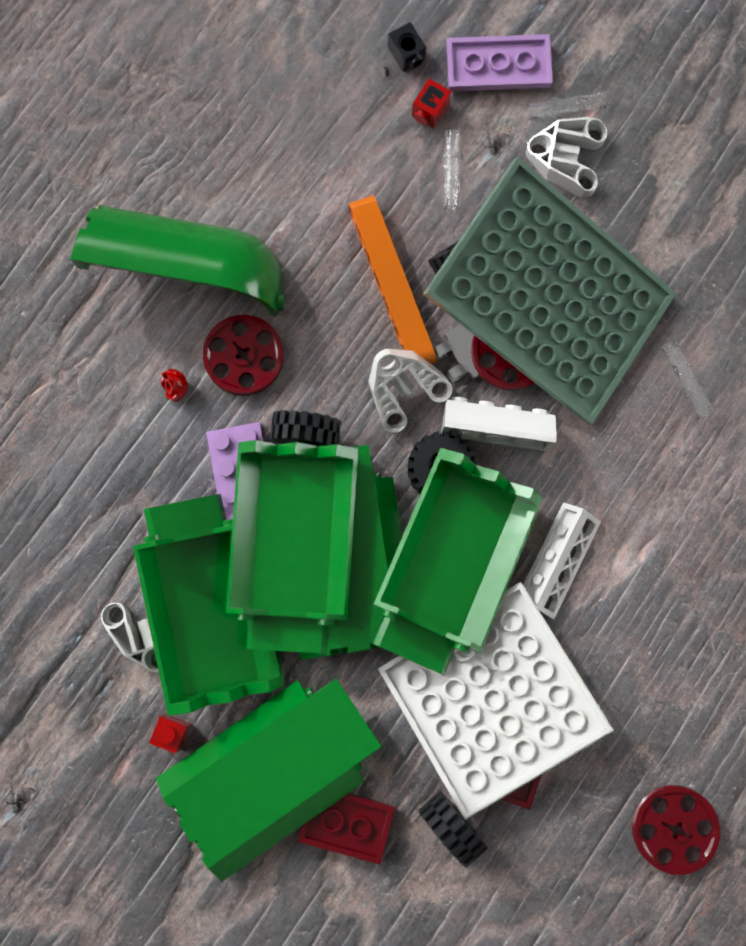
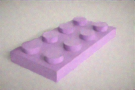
M550 34L446 38L448 89L451 91L552 87Z
M260 422L206 432L217 494H221L226 520L233 519L238 442L252 440L264 442Z

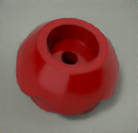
M171 368L162 372L161 386L166 390V398L174 402L183 399L188 391V384L184 374L177 369Z

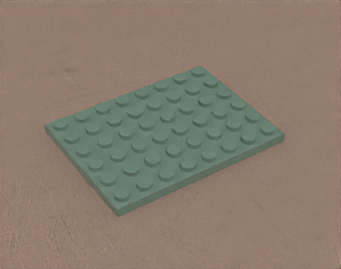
M517 157L503 174L423 295L586 424H593L673 300L676 292L521 158Z

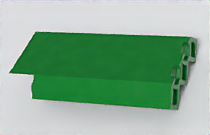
M258 440L238 442L226 613L237 614V620H248L246 649L326 654L328 625H336V620H348L358 459L357 448L337 444L318 447L297 442L273 444Z
M369 445L352 447L358 449L348 620H336V625H328L326 654L300 652L301 659L381 648L374 645L373 642L384 616L381 615L383 610L375 606L374 602L400 544L402 532L393 477H382L381 473H373Z
M440 448L374 602L375 606L383 610L381 615L384 616V619L373 644L443 676L454 649L467 654L470 653V650L481 653L542 503V496L534 488L509 482L499 471L475 465L465 454Z
M221 494L144 509L149 536L143 537L144 543L133 545L168 716L192 713L208 705L230 703L246 695L271 692L284 686L285 682L278 651L246 649L248 620H237V614L226 613L233 519L226 520Z
M334 679L316 693L310 687L304 689L297 680L156 777V780L169 808L172 806L180 817L181 822L179 825L191 843L195 842L202 852V861L205 866L223 882L365 781L359 772L363 769L360 762L382 746L337 679Z

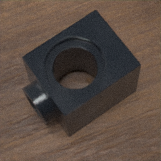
M411 22L388 33V49L402 72L408 69H416L425 61L426 46ZM409 47V48H412L413 50H412V51H405V50H403V49Z

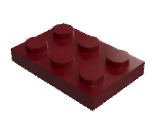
M348 793L302 825L298 842L381 865L395 806Z

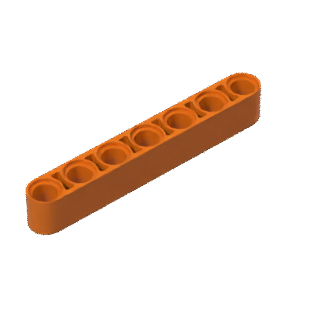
M374 195L348 203L353 223L402 350L414 351L430 364L437 362L432 343Z

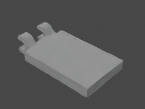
M461 324L444 334L446 342L434 348L438 361L451 353L458 361L459 365L448 370L447 376L452 383H455L467 374H469L472 380L480 376L471 358V343L474 334ZM483 354L480 358L481 364L486 368L493 367L495 364V359L491 354Z

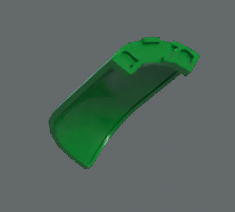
M99 205L98 209L92 208L87 214L86 222L89 223L86 229L80 228L77 234L70 260L79 269L89 270L90 265L213 286L235 291L263 303L269 310L270 316L277 317L279 310H284L286 295L282 294V271L274 253L258 237L238 229Z

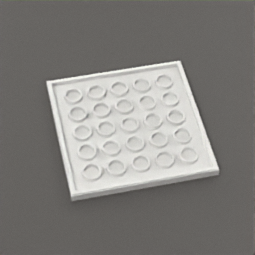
M521 582L506 590L481 653L470 650V653L467 654L454 649L444 676L401 656L378 668L465 820L614 731Z

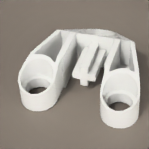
M590 117L559 119L532 137L526 149L527 158L546 180L578 197H590L598 185L597 175L590 168L578 163L577 159L580 147L596 150L603 145L607 137L606 126L601 120ZM592 130L598 131L601 139L599 141L594 140L588 132ZM540 144L545 148L546 152L535 154L532 152L531 147ZM588 179L592 184V188L589 190L583 188L579 180Z
M384 349L375 356L368 382L379 417L385 429L391 433L402 431L407 425V417L386 383L391 381L402 397L405 394L407 396L412 393L411 390L415 387L404 371L406 369L410 370L421 388H424L433 401L444 402L452 394V386L448 379L436 367L414 351ZM387 357L394 358L390 365L381 367L383 359ZM437 383H445L446 385L445 390L441 394L432 393V388ZM400 414L401 419L397 424L390 425L387 423L390 415Z
M110 603L102 611L101 620L121 653L146 669L159 672L158 667H155L151 661L155 651L148 619L137 622L145 649H142L135 624H133L128 607L122 603ZM114 607H119L123 611L124 616L119 623H113L109 618V613Z

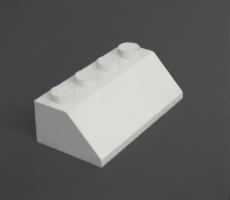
M452 397V400L447 399L445 403L441 434L451 432L450 435L456 436L457 434L464 440L547 452L556 443L555 415L548 414L549 411L544 409H532V412L521 410L522 407L517 405H506L505 408L496 407L495 403L490 401H479L478 404L468 403V399L463 397Z

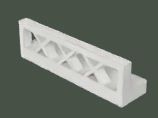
M567 503L562 504L523 584L539 612L551 619H555L601 523L600 520L583 508ZM587 520L590 523L586 529V532L583 534L582 528L584 526L585 521ZM576 546V552L571 558L570 552ZM564 570V577L559 583L558 577L561 571ZM552 595V602L549 608L546 609L544 606L549 596Z

